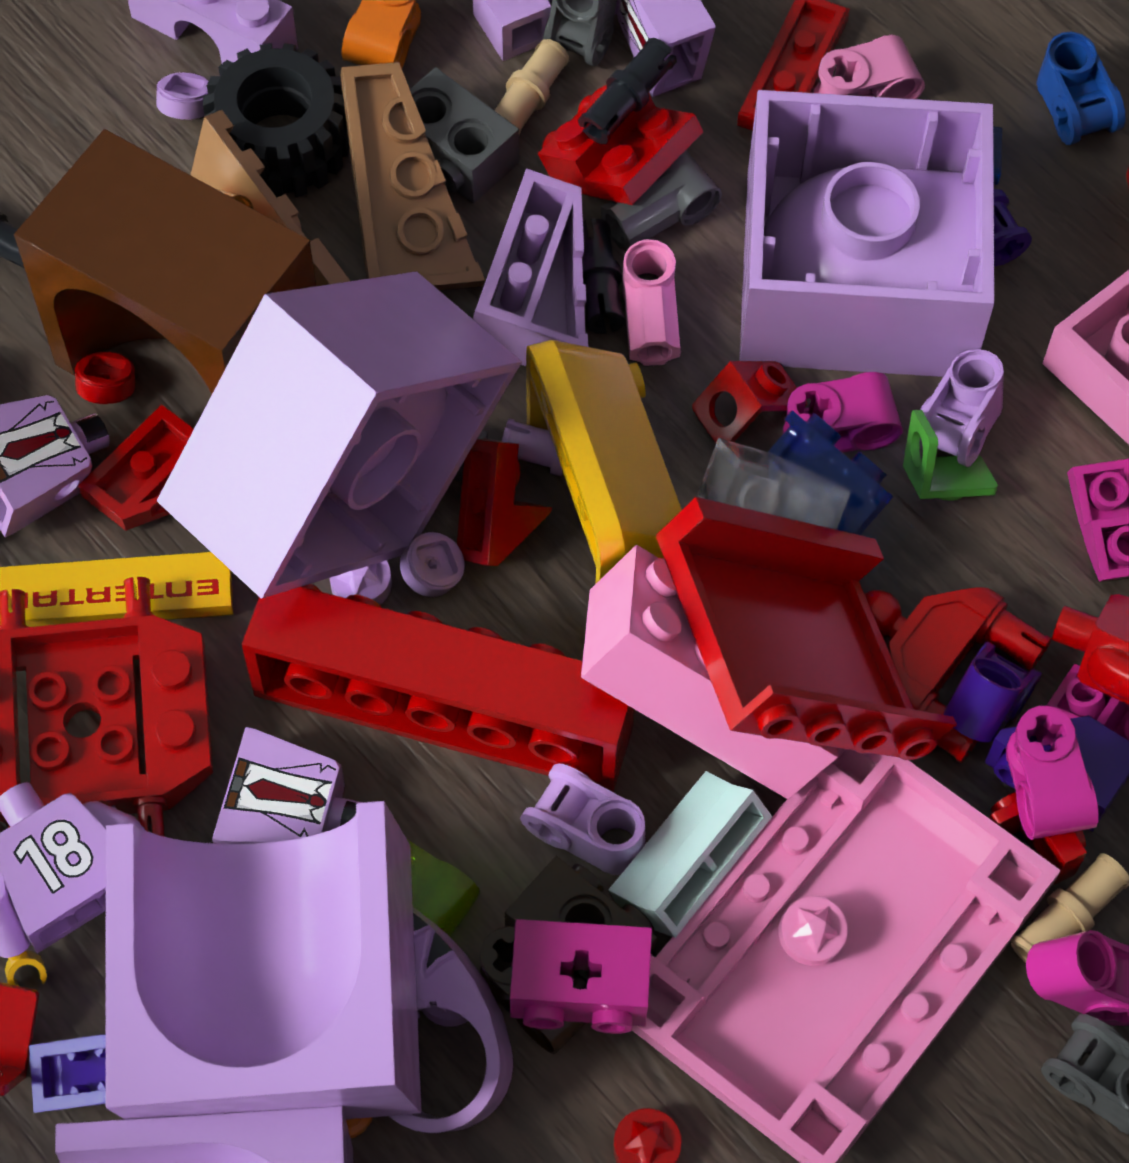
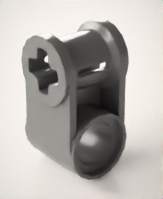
M552 0L550 16L544 30L543 39L556 41L565 49L584 56L586 64L596 67L606 54L614 31L613 19L617 0Z
M1079 1014L1071 1024L1074 1033L1057 1058H1049L1041 1067V1073L1060 1093L1073 1101L1085 1105L1116 1126L1121 1132L1129 1135V1097L1127 1095V1089L1129 1088V1042L1116 1030L1098 1018L1088 1014ZM1090 1053L1091 1055L1084 1065L1080 1066L1079 1063L1084 1055Z

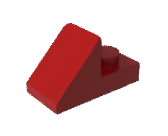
M477 438L464 460L457 545L463 554L464 561L487 566H498L552 511L550 506L514 501L515 487L520 478L519 444Z

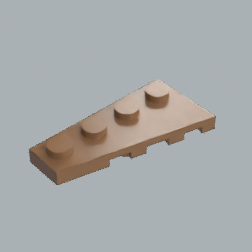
M400 63L342 67L340 75L366 278L417 271L438 290L483 286L485 278L479 263L474 259L466 239V230L459 213L455 211L445 186L446 180L438 160H435L426 138V129Z
M223 110L204 116L191 176L307 238L302 232L297 216L299 211L287 195L276 197L259 175L265 166L250 148L241 151L229 135L234 125ZM320 239L310 240L316 286L349 282L350 279Z

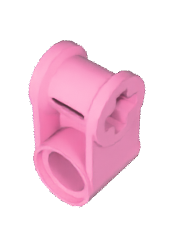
M886 35L868 43L845 49H835L826 53L821 59L818 70L821 82L815 87L813 93L917 99L925 89V82L902 38L897 35ZM835 65H837L835 75L833 77Z

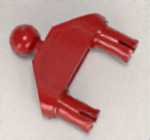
M974 587L926 596L908 618L902 616L899 601L891 593L883 590H872L865 593L882 636L892 638L889 641L888 650L914 710L944 714L947 706L938 700L939 691L976 643L981 645L985 641L991 642L996 645L997 649L1030 671L1037 665L1036 660H1041L1052 642L1050 636L1042 634L1007 611L1008 603L1004 601L1005 598L989 588ZM954 728L936 741L939 747L954 756L960 763L966 760L969 755L968 751L972 752L978 743L977 740L961 734Z

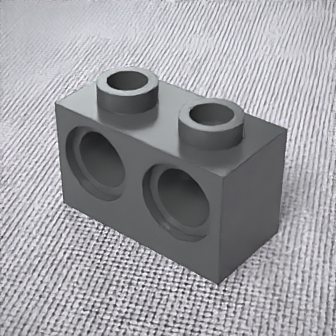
M437 67L432 69L410 89L426 129V138L435 160H438L448 191H457L474 204L519 163V129Z

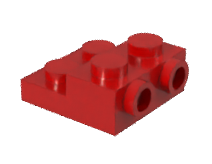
M605 85L581 101L578 113L570 121L547 134L543 141L542 149L537 154L550 177L581 187L583 195L633 205L703 133V130L695 114L656 107L649 94V101L639 112L632 111L611 135L610 140L606 144L597 143L583 132L591 123L589 122L585 127H580L578 119L583 113L587 112L607 89Z

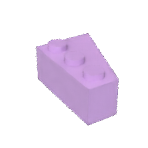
M526 168L474 312L473 320L522 361L521 365L526 366V348L532 344L556 340L588 347V334H585L584 314L586 284H583L582 267L584 236L581 187Z

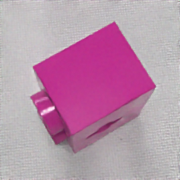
M516 919L510 991V1017L523 1018L524 1025L537 1029H558L564 1026V1021L591 1023L593 1030L610 1034L628 1033L632 1031V1025L645 1026L648 1011L652 928ZM575 970L588 971L587 989L573 988Z

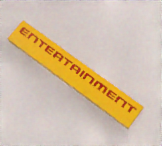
M212 552L0 567V591L8 590L11 598L12 589H19L25 592V622L28 627L123 618L126 614L125 587L123 582L130 577L134 578L137 587V600L139 598L137 577L150 579L151 612L162 619L233 615L232 571Z

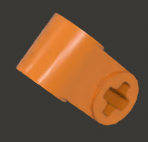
M362 0L357 12L352 15L346 28L342 44V59L357 65L399 62L401 68H403L410 44L421 22V10L416 2L417 0Z

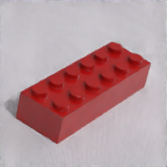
M312 583L261 599L259 597L241 644L255 697L548 776L554 764L568 765L587 775L595 783L614 792L632 733L635 709L581 678L583 661L566 657L562 651L550 645L540 643L531 644L529 647L505 641L499 634L486 628L472 627L464 630L443 624L438 618L425 612L410 611L407 614L382 608L376 601L365 596L349 595L343 598L321 592Z

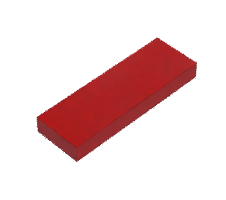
M794 0L738 113V126L753 131L758 90L814 92L820 80L818 70L821 59L826 53L835 49L848 22L849 8L826 0Z

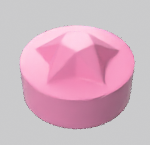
M806 896L792 903L783 914L779 923L778 934L784 951L793 960L804 965L813 966L824 964L837 955L846 942L848 926L843 912L834 902L821 896Z

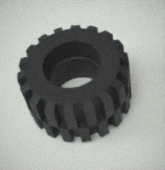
M272 43L261 44L260 51L251 53L247 48L237 53V61L225 60L218 67L220 76H211L206 85L208 94L203 96L204 116L223 110L234 125L229 135L241 151L250 148L265 166L259 175L276 197L289 192H294L295 197H300L308 194L307 187L311 185L319 189L327 184V173L337 175L343 167L342 157H347L350 149L341 76H336L335 67L328 60L319 62L318 53L308 48L303 53L297 52L296 45L284 43L282 49H272ZM275 115H290L300 118L292 124L277 128L256 125L261 120Z

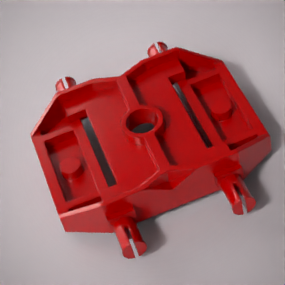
M130 577L124 580L126 614L123 618L28 627L25 622V592L19 589H12L11 598L8 590L0 591V796L10 788L21 784L16 672L26 671L30 784L43 804L47 805L63 794L71 793L82 804L99 801L110 807L114 805L117 810L127 814L137 813L138 821L146 831L151 833L150 824L152 823V833L165 837L163 811L173 808L213 774L205 643L202 633L155 616L151 612L150 579L146 577H137L138 600L134 578ZM137 659H140L146 774H141L134 662ZM90 710L101 716L100 726L90 736L79 738L67 732L70 719L80 711ZM0 812V821L9 828V824Z

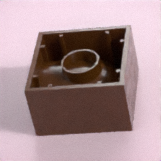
M106 129L98 135L14 233L55 365L74 376L76 364L82 358L92 353L105 352L118 345L136 340L167 339L194 366L205 381L211 394H213L263 296L268 293L316 286L309 239Z

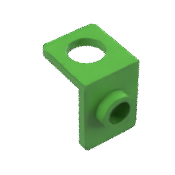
M912 410L903 468L919 498H939L954 501L962 497L995 495L998 484L983 458L978 456L970 467H966L958 463L957 456L936 457L938 448L937 435L923 410ZM920 438L922 440L923 447L922 458L920 457Z

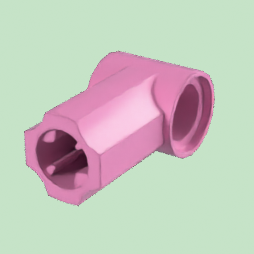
M650 239L638 241L629 247L624 255L622 280L630 360L642 363L644 366L665 365L667 361L680 357L681 353L674 279L675 256L666 244ZM651 273L659 276V278L655 280H644L638 276L640 274Z

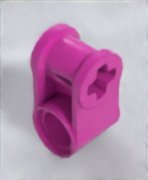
M865 372L850 378L821 383H807L799 386L791 393L787 403L788 418L783 427V441L787 449L794 455L805 459H816L825 455L854 450H875L892 444L900 438L903 429L888 377L879 372ZM807 399H811L809 408H805ZM814 434H819L817 443L813 444Z
M1037 706L1029 709L1020 718L1016 730L1010 736L1006 746V759L1016 790L1020 821L1026 836L1032 840L1097 827V798L1092 781L1084 766L1075 727L1071 719L1062 710L1052 706ZM1031 736H1036L1038 742H1030L1029 739ZM1043 745H1050V751L1045 752Z
M1088 930L1041 941L1031 947L1027 955L1026 969L1030 984L1037 995L1082 1014L1096 1017L1108 1025H1129V945L1106 937L1099 931Z

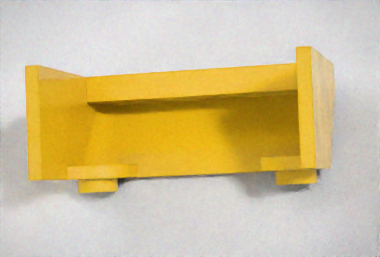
M548 340L527 346V425L549 430L596 565L595 584L636 545L654 556L664 559L655 535L682 509L641 400L645 398L646 390L638 364L636 362L628 364L626 358L621 353L556 340Z

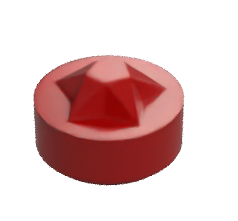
M97 352L87 355L75 366L76 392L83 399L96 404H114L124 401L135 390V367L128 358L117 353Z
M652 1108L635 1110L626 1115L617 1126L613 1144L615 1159L617 1163H677L682 1146L681 1133L677 1124L666 1113Z

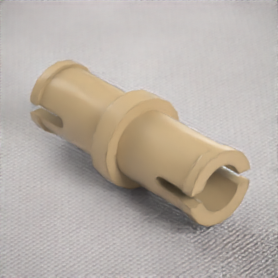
M550 39L541 40L523 69L513 72L506 83L507 92L494 111L517 127L519 135L532 113L544 107L550 98L549 88L561 70L568 64L569 55L565 48L556 41Z
M1105 853L1098 855L1096 861L1066 890L1057 888L1047 899L1049 906L1018 936H1014L1011 939V946L1016 954L1026 963L1028 952L1034 944L1091 930L1095 925L1093 918L1114 897L1129 886L1128 873L1111 856Z

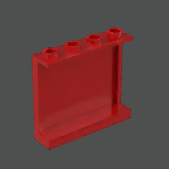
M695 497L655 535L730 731L760 735L767 739L779 738L810 743L813 746H830L855 750L858 753H874L899 757L903 760H915L932 752L937 745L936 741L957 725L953 716L913 709L859 583L865 575L884 559L876 539L700 497Z

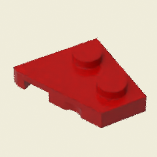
M161 404L78 485L81 496L125 531L169 515L170 513L157 502V499L194 428Z

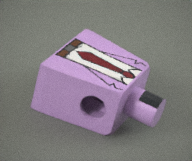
M620 0L617 13L618 21L633 56L635 57L649 38H656L663 41L672 50L664 60L670 55H675L677 58V63L674 67L669 69L650 91L652 97L702 79L716 26L701 0Z
M49 395L0 404V530L4 537L16 533L80 493L78 485L90 474L93 466L89 454L109 446L107 428L97 414L94 413L69 422L57 399Z
M245 727L212 840L213 843L248 844L308 837L344 825L356 815V803L364 802L342 798L345 782L342 765L336 760L262 731Z

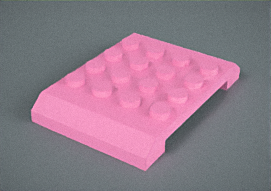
M838 748V758L782 804L677 937H672L656 957L651 955L646 1025H632V1031L798 1162L840 1163L1007 947L1011 939L1034 912L1057 879L1061 870L909 760L874 753H858L855 750ZM806 896H821L831 900L841 909L847 921L848 934L844 946L830 961L820 965H804L793 960L784 951L779 940L778 929L783 914L792 903Z

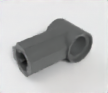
M685 151L633 205L609 201L601 206V218L610 225V237L620 249L626 248L628 250L636 242L650 239L678 221L685 226L700 222L716 208L720 202L722 192L694 158Z

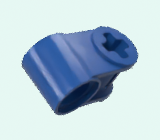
M1063 32L1054 36L1048 44L1036 84L1050 111L1054 126L1062 142L1066 145L1078 143L1081 136L1104 129L1110 133L1121 131L1126 121L1124 102L1120 91L1112 83L1096 51L1095 45L1089 38L1076 32Z

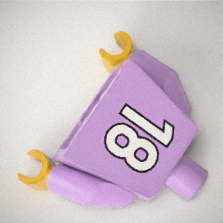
M25 782L10 788L0 796V812L10 826L0 833V956L9 959L5 967L7 983L19 986L14 977V973L23 965L36 967L44 984L47 979L44 961L38 953L106 911V825L134 823L145 830L134 816L99 801L82 804L71 793L63 794L47 805H44L29 782ZM30 943L37 953L27 950Z

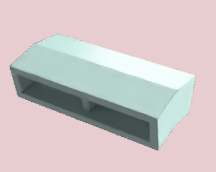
M705 771L609 888L614 902L621 908L624 904L635 907L649 919L655 931L676 938L769 822L772 815L753 790L731 784Z

